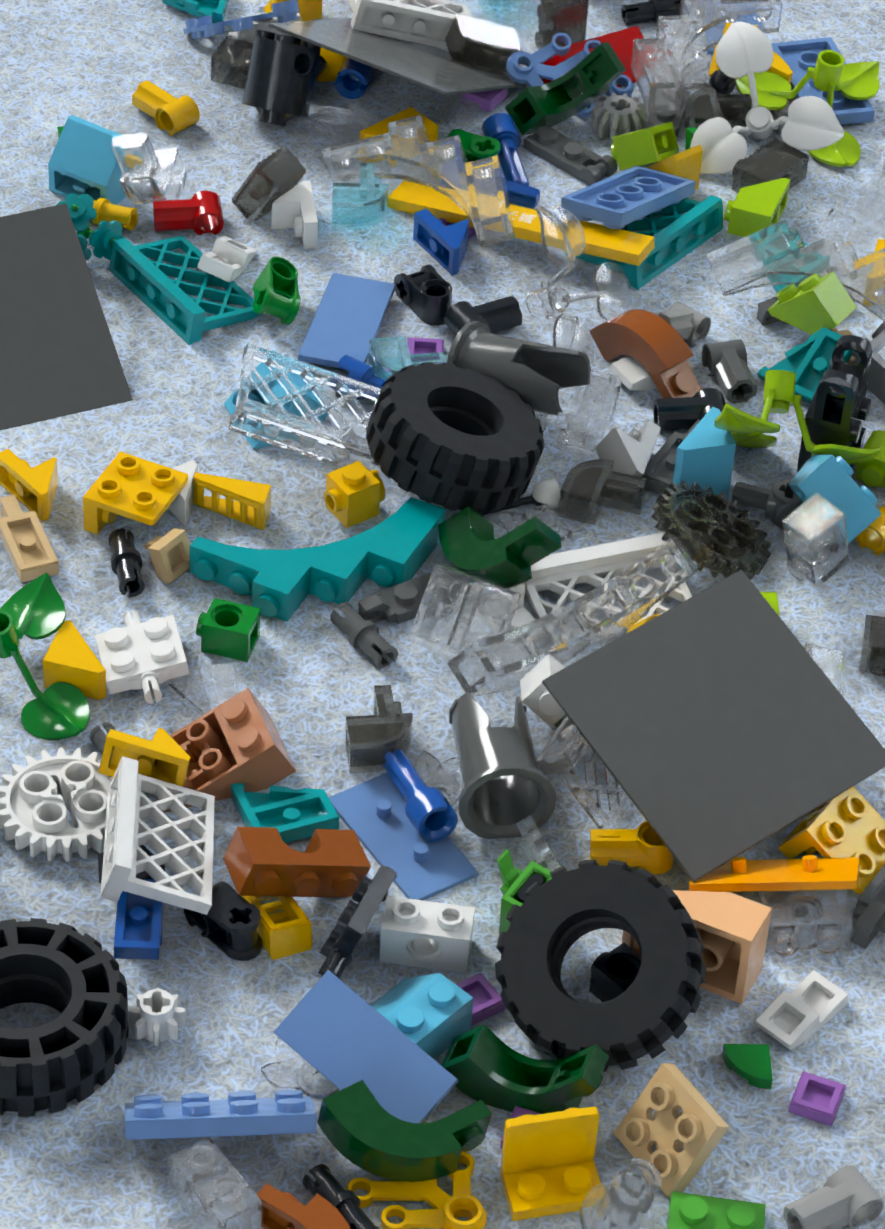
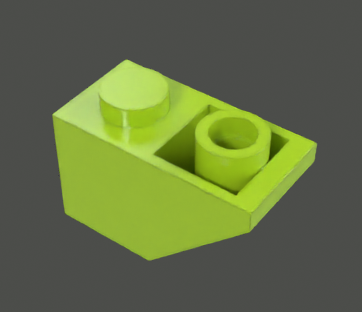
M833 271L822 277H819L817 273L802 281L798 285L799 287H796L794 283L788 285L776 294L778 301L768 311L771 316L812 335L823 327L832 329L838 326L857 306Z

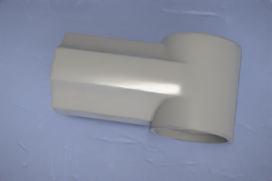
M681 302L674 303L668 311L658 314L659 317L668 322L680 334L685 342L693 346L697 345L695 342L700 338L704 340L707 337L711 327L710 317Z
M849 1165L832 1174L825 1182L823 1188L786 1205L783 1217L788 1229H840L846 1225H849L852 1229H857L859 1227L856 1224L866 1219H869L871 1222L874 1221L881 1214L885 1205L883 1199L855 1166Z

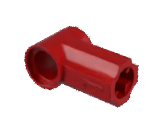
M200 191L194 194L191 199L153 201L155 231L193 229L197 235H203V233L217 235L223 229L224 220L221 199L215 192Z

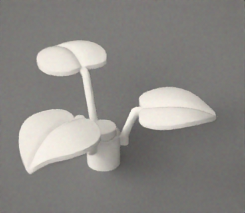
M745 22L732 23L717 45L716 62L721 72L728 77L737 79L748 75L752 109L746 115V127L735 126L732 129L728 121L721 117L711 118L698 127L693 135L690 148L701 145L703 150L700 175L728 173L737 169L744 162L747 155V143L738 132L753 139L763 140L771 135L773 129L776 130L780 124L785 123L781 132L782 140L791 148L801 151L825 148L844 137V130L833 109L826 101L819 97L804 96L796 99L788 108V117L781 116L775 121L768 109L759 107L754 73H762L769 70L773 62V48L767 36L754 25Z

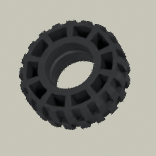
M424 362L418 366L412 364L391 375L381 388L366 430V439L371 456L375 463H379L381 471L386 477L392 478L398 483V487L419 496V499L430 504L432 502L441 505L443 508L453 511L470 507L476 513L485 510L494 512L516 502L526 492L544 450V438L540 420L535 418L534 410L529 404H525L521 400L520 395L512 389H507L501 385V382L492 377L488 378L479 374L478 371L469 368H459L454 364L448 363L440 365L433 362Z
M595 859L579 861L578 869L567 871L562 866L551 871L552 879L541 886L535 882L525 891L528 898L521 907L516 904L513 905L506 917L510 922V927L507 932H500L496 948L501 953V960L495 963L496 979L502 986L500 994L502 1001L515 1020L514 1022L545 1054H551L559 1060L597 1044L609 1055L603 1072H607L608 1066L619 1065L624 1070L638 1066L637 1059L646 1054H649L653 1059L664 1052L665 1048L662 1044L672 1035L678 1039L688 1027L684 1021L689 1012L696 1013L701 1001V996L698 993L700 984L705 983L706 966L702 961L703 943L691 916L678 896L668 885L658 882L654 874L643 868H639L636 871L632 870L626 862L610 860L607 866H599ZM602 928H615L628 932L637 941L642 954L639 972L630 987L618 997L602 1003H582L572 998L566 992L561 982V967L567 951L574 942L583 935Z
M31 918L30 921L16 922V919L1 921L0 1009L17 1003H39L50 1006L61 1012V1014L54 1020L33 1028L18 1029L0 1025V1115L3 1116L4 1111L18 1112V1117L35 1116L34 1111L49 1109L50 1113L66 1109V1103L74 1099L80 1103L94 1093V1086L97 1083L103 1086L115 1073V1064L118 1065L122 1061L126 1052V1039L129 1036L126 980L119 971V964L112 954L107 950L102 951V945L87 933L81 935L73 926L61 922L59 925L47 923L46 919Z

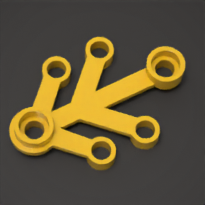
M461 1152L459 1163L466 1164L468 1168L464 1170L457 1169L456 1172L448 1175L453 1179L452 1197L438 1187L437 1179L409 1182L371 1181L367 1178L359 1177L351 1180L347 1186V1190H352L353 1192L357 1189H364L369 1192L366 1196H357L360 1199V1208L368 1207L374 1201H425L434 1208L407 1210L401 1205L387 1206L381 1213L382 1229H485L486 1211L480 1201L471 1195V1177L474 1173L475 1161L467 1152ZM397 1216L402 1218L403 1222L392 1224L387 1219ZM457 1217H467V1218L470 1219V1220H468V1221H460V1220H457L456 1218H457Z

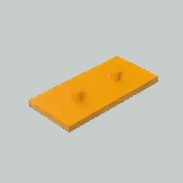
M814 855L803 856L802 859L746 860L745 857H735L695 882L690 879L689 891L744 892L857 889L860 858H817Z

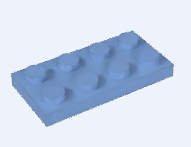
M831 37L771 43L773 51L787 63L793 72L791 90L806 75L808 67L815 68L818 54L821 51L832 50L840 53ZM810 78L793 99L795 101L804 96H816L827 102L828 92L818 90L814 86L812 78ZM840 90L834 91L832 109L840 125L873 122L875 110L869 100L849 99L842 95Z
M634 166L562 197L561 211L574 214V218L577 220H595L603 222L606 228L622 229L633 221L643 220L644 216L653 212H661L662 208L671 204H678L681 200L694 195L696 181L641 166Z
M279 1090L275 1092V1098H256L255 1092L238 1091L229 1093L228 1099L209 1100V1094L188 1093L181 1095V1101L162 1102V1096L139 1095L134 1097V1103H125V1140L317 1133L316 1112L311 1096L303 1097V1091Z

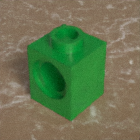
M214 598L207 613L202 612L197 622L196 635L201 637V651L248 662L260 637V608Z

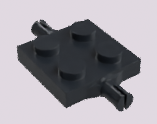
M381 865L373 879L364 876L351 898L354 901H348L337 920L334 930H332L319 952L326 957L318 972L321 977L329 970L340 979L345 967L351 963L352 951L364 934L380 903L386 900L388 890L397 876V873L392 868Z

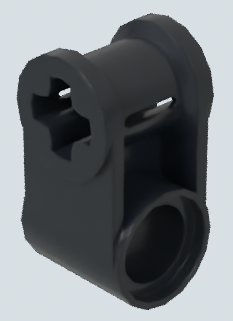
M432 265L422 266L420 271L409 275L400 273L394 277L396 295L423 322L436 326L445 324V313L452 306V286L437 273Z
M220 881L212 886V906L207 915L183 909L188 924L191 927L196 925L203 931L200 935L207 937L233 960L249 961L261 953L263 948L262 938L257 933V928L261 922L260 910L242 896H239L228 883Z

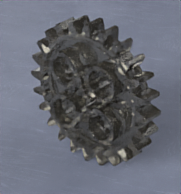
M681 481L679 485L672 482L668 488L664 487L652 506L655 512L651 517L658 522L655 529L665 532L661 539L674 544L673 552L685 554L684 561L686 563L692 560L695 561L699 571L706 567L710 570L713 577L716 578L718 573H721L724 578H727L742 569L747 577L752 580L755 574L759 575L768 562V558L771 555L768 549L771 543L764 540L768 535L767 532L757 529L761 523L757 520H750L748 518L750 511L740 510L737 500L731 502L726 500L724 492L716 495L709 485H707L705 490H702L697 482H693L691 487L685 481Z

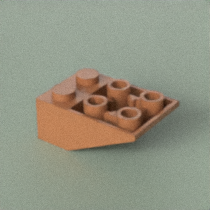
M246 688L170 735L191 757L183 787L215 796V801L231 798V784L241 783L244 784L245 792H257L268 789L270 786L296 772L270 714L249 688ZM183 804L186 808L192 807V805Z

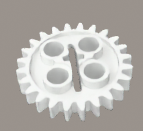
M60 747L57 751V756L51 757L46 750H42L41 760L37 761L29 755L25 756L26 767L13 764L12 775L3 774L1 776L0 829H4V839L6 841L15 839L16 850L19 851L30 846V857L34 858L41 851L47 852V861H52L56 854L59 853L63 854L66 862H70L72 853L76 852L84 860L88 859V849L90 848L99 853L104 852L108 788L113 777L98 773L100 763H98L97 752H93L87 758H84L81 755V748H77L72 756L66 755L63 747ZM54 780L58 781L62 796L57 795V784ZM67 810L71 811V821L75 828H72L69 824Z

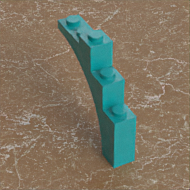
M410 497L393 515L369 530L348 539L299 549H252L226 545L197 537L190 545V573L195 574L204 581H214L227 586L238 594L251 595L252 607L260 608L262 615L276 617L287 622L309 594L316 595L325 602L332 601L341 604L349 602L366 579L373 580L382 587H391L411 580L440 542L438 525L445 521L446 509Z

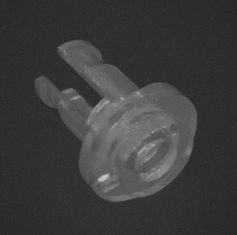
M632 1158L630 1166L624 1174L616 1171L614 1181H607L594 1186L587 1193L580 1207L579 1217L582 1229H655L652 1203L654 1192L656 1189L660 1190L662 1185V1179L656 1167L647 1160Z

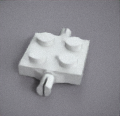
M128 610L123 615L126 627L112 628L107 632L95 635L101 663L106 670L109 694L143 689L145 701L154 704L152 693H154L156 703L162 698L159 688L160 684L170 679L190 674L174 615L155 617L146 622H141L140 613L137 610H131L132 620Z

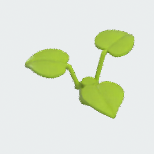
M832 50L821 51L818 54L815 68L808 67L806 75L793 90H791L790 83L781 75L770 72L754 73L759 107H764L768 110L784 109L787 99L795 98L810 78H812L814 86L818 90L828 92L827 103L831 108H833L834 91L840 90L842 95L853 100L871 99L876 96L880 86L879 61L844 64V57L840 53ZM745 75L736 80V88L740 95L752 105L748 75ZM844 131V137L836 143L825 148L808 151V153L814 159L824 164L852 167L858 163L861 149L855 137Z
M769 370L765 372L764 407L760 418L747 414L726 403L721 414L714 421L716 428L731 432L737 446L744 448H769L777 444V438L763 433H776L780 431L779 424L768 421L769 413H788L789 407L794 406L806 450L812 453L811 457L813 455H833L835 458L841 456L849 465H855L873 459L881 451V445L868 450L836 444L816 445L812 443L801 407L802 396L794 395L796 374L785 370Z

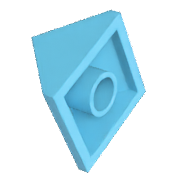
M712 407L677 447L670 504L684 506L728 500L736 442L730 431L718 429L714 426L715 419L721 414L720 409Z

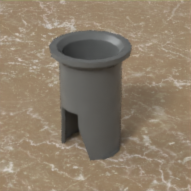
M479 321L466 323L461 328L450 347L447 359L448 364L478 371L483 376L492 377L501 382V385L509 390L512 389L520 395L521 400L525 404H529L535 412L568 418L569 415L563 413L560 407L559 389L590 384L591 366L586 352L492 334L489 327Z
M469 691L459 699H455L449 709V724L452 725L464 783V789L459 796L458 812L465 827L481 838L500 839L527 836L547 823L555 810L556 792L549 777L539 771L526 716L527 707L524 706L520 696L516 697L515 725L511 728L506 726L491 727L489 716Z

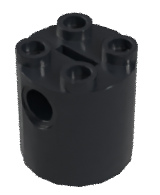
M256 29L242 104L256 107L260 114L259 121L280 126H286V122L295 115L308 117L321 47L294 36Z

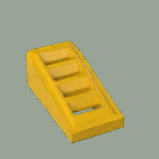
M195 472L193 477L195 505L258 529H265L271 512V485ZM204 488L212 491V497L204 496ZM220 495L225 496L226 499H221Z
M242 896L260 910L261 922L257 928V933L262 938L264 948L273 960L312 949L311 922L293 897L277 896L279 901L261 905L259 901L269 898L257 899L264 896ZM284 909V911H281V912H276V913H272V914H267V913H271V912H275V911Z

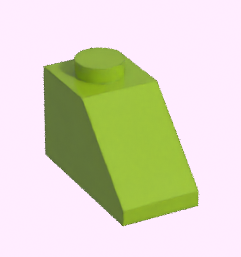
M673 122L612 137L611 153L619 166V171L634 166L656 163L679 153Z
M780 178L741 188L735 200H729L726 206L724 220L729 221L728 233L758 241L772 231L787 205L790 179Z

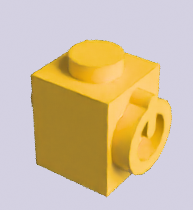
M356 461L326 474L325 507L346 528L379 515V504L385 500L386 494L384 484L377 470H368L360 461Z

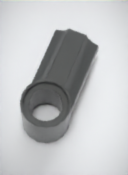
M741 339L703 345V366L708 367L710 371L708 376L716 377L726 399L731 400L733 403L747 402L751 397L756 396L758 385L747 366V352Z

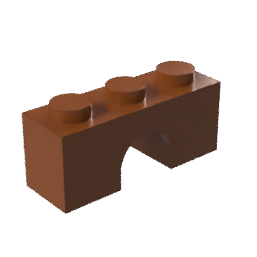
M237 827L223 857L239 896L351 897L371 868L354 830L315 829L305 852H299L289 847L282 840L277 828Z

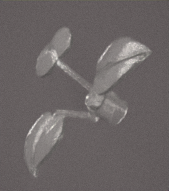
M557 206L538 207L536 211L540 219L541 238L545 254L550 263L561 270L548 281L541 282V288L531 290L528 293L526 299L528 311L535 318L556 319L553 327V346L586 352L591 364L594 359V344L589 329L586 326L579 325L577 316L564 314L563 312L570 302L597 298L598 313L601 318L608 321L631 309L633 296L630 292L629 280L622 268L617 264L606 262L598 265L594 272L593 283L596 291L569 295L564 287L554 285L577 266L575 256L581 255L585 250V235L579 220L568 210Z

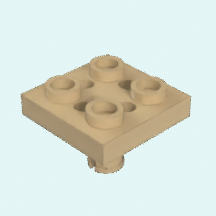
M662 1063L613 1134L668 1198H671L672 1191L684 1192L727 1132L729 1126L675 1064ZM653 1109L656 1110L654 1113V1118H652ZM654 1144H655V1146H656V1147H655V1148H656V1151H655V1152L653 1151V1145H654Z

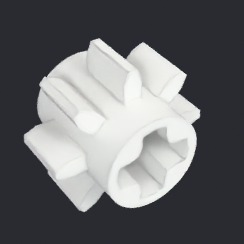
M159 988L149 990L143 995L137 994L136 1007L128 1008L129 1025L135 1026V1039L145 1038L153 1042L155 1046L169 1038L177 1040L178 1027L184 1026L186 1023L185 1008L179 1007V995H171L169 992Z

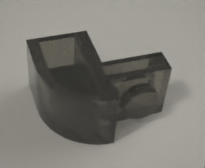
M713 87L693 92L686 102L683 127L685 139L686 128H698L705 121L716 117L727 120L731 128L735 126L746 127V115L752 106L750 94L717 95Z
M596 459L582 462L573 467L565 478L560 490L558 517L595 525L603 506L640 515L644 506L647 479L613 471L614 461Z
M391 685L374 686L373 715L346 717L345 748L349 774L384 771L383 763L386 761L384 755L387 752L394 753L399 749L406 756L410 752L413 714L402 713L401 702L393 700Z

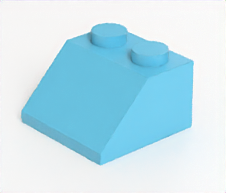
M441 973L405 978L371 1005L434 1060L449 1049L454 1037L471 1030L473 997Z

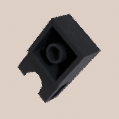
M844 335L839 338L832 353L829 370L823 373L805 415V421L810 439L816 445L836 444L855 448H862L866 428L862 427L861 420L866 421L871 406V399L865 397L873 351L870 342L861 337ZM853 350L857 352L861 361L856 365L845 363L843 360L844 351ZM803 437L801 439L796 472L800 471L812 454L806 450Z

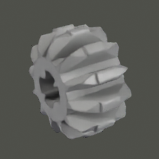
M612 93L611 97L600 96L599 101L594 103L591 110L592 133L599 134L600 140L610 138L612 144V137L647 128L646 104L639 102L638 97H627L626 93L623 95Z

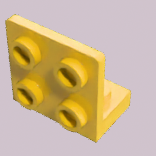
M120 451L83 496L84 530L99 534L107 523L112 524L116 520L117 515L150 526L155 525L188 483V474Z
M853 786L806 814L778 849L784 856L790 859L802 852L811 855L816 850L824 858L859 857L857 889L853 890L856 893L862 894L885 864V820Z
M597 1107L569 1108L564 1111L539 1115L526 1114L505 1121L500 1179L512 1221L605 1207L606 1197L594 1162L600 1117Z

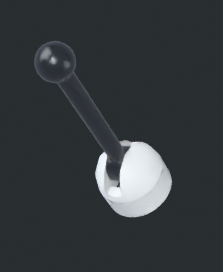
M555 478L541 481L535 485L531 496L520 498L498 511L488 512L485 510L478 514L484 517L487 514L531 503L542 510L561 508L562 496L559 485Z

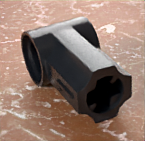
M512 295L474 307L466 301L455 303L445 313L444 322L455 336L466 323L472 321L486 324L490 331L495 333L522 325L523 315L519 302Z
M706 388L698 391L693 397L656 399L653 404L654 423L661 427V430L690 429L712 407L718 408L722 412L726 404L724 395L716 388Z

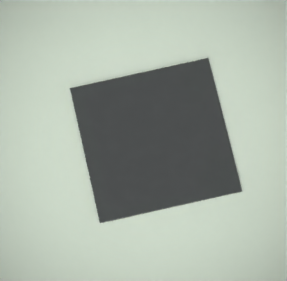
M352 18L269 23L268 26L445 96L524 87L527 85L515 83L507 74L434 46L353 30L350 24Z
M67 204L0 217V430L133 400Z
M742 569L542 681L561 709L693 882L885 768V749Z

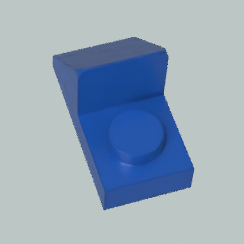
M423 209L414 213L413 239L453 276L458 274L468 246L470 221L465 219L445 226L431 212Z
M142 879L153 883L156 882L154 879ZM122 891L117 902L114 958L159 960L163 932V902Z

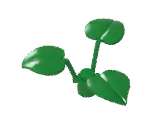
M48 573L37 577L23 586L0 608V658L14 657L32 694L36 697V699L29 701L22 709L21 722L24 729L31 735L41 739L61 740L77 736L87 728L90 721V709L87 699L81 690L66 682L53 683L42 693L37 687L18 648L20 640L24 635L34 640L44 639L57 632L65 622L66 609L64 602Z

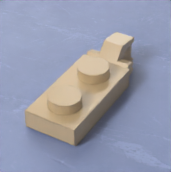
M15 494L0 497V515L2 517L0 518V538L20 582L34 580L45 573H48L49 576L59 574L58 559L36 512H23Z

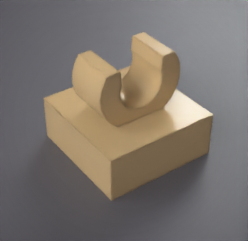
M173 528L163 537L155 536L144 545V548L149 550L152 559L149 563L154 566L157 578L164 583L171 584L190 569V544L185 530Z

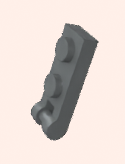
M547 125L524 138L523 148L589 186L601 181L603 176L610 177L617 172V163L613 157L609 155L601 157Z

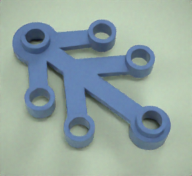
M298 0L271 4L273 12L212 23L211 15L185 20L186 28L183 29L184 34L191 33L192 39L225 34L224 26L233 25L234 32L254 28L253 21L273 17H277L278 23L298 20L297 13L300 12Z
M556 33L552 37L550 44L532 54L524 51L513 53L507 60L506 71L510 79L515 83L527 84L529 87L544 85L541 78L553 81L561 77L590 54L588 49H595L601 42L589 40L585 43L584 49L556 66L545 65L543 63L556 55L564 56L570 50L571 38L565 33ZM556 42H563L566 46L560 47ZM518 64L526 65L527 68H522ZM621 74L609 85L610 90L605 94L611 97L612 93L617 95L626 93L627 97L631 98L634 85L629 77ZM616 85H621L625 87V89H620ZM594 102L588 106V110H582L575 115L582 118L589 117Z

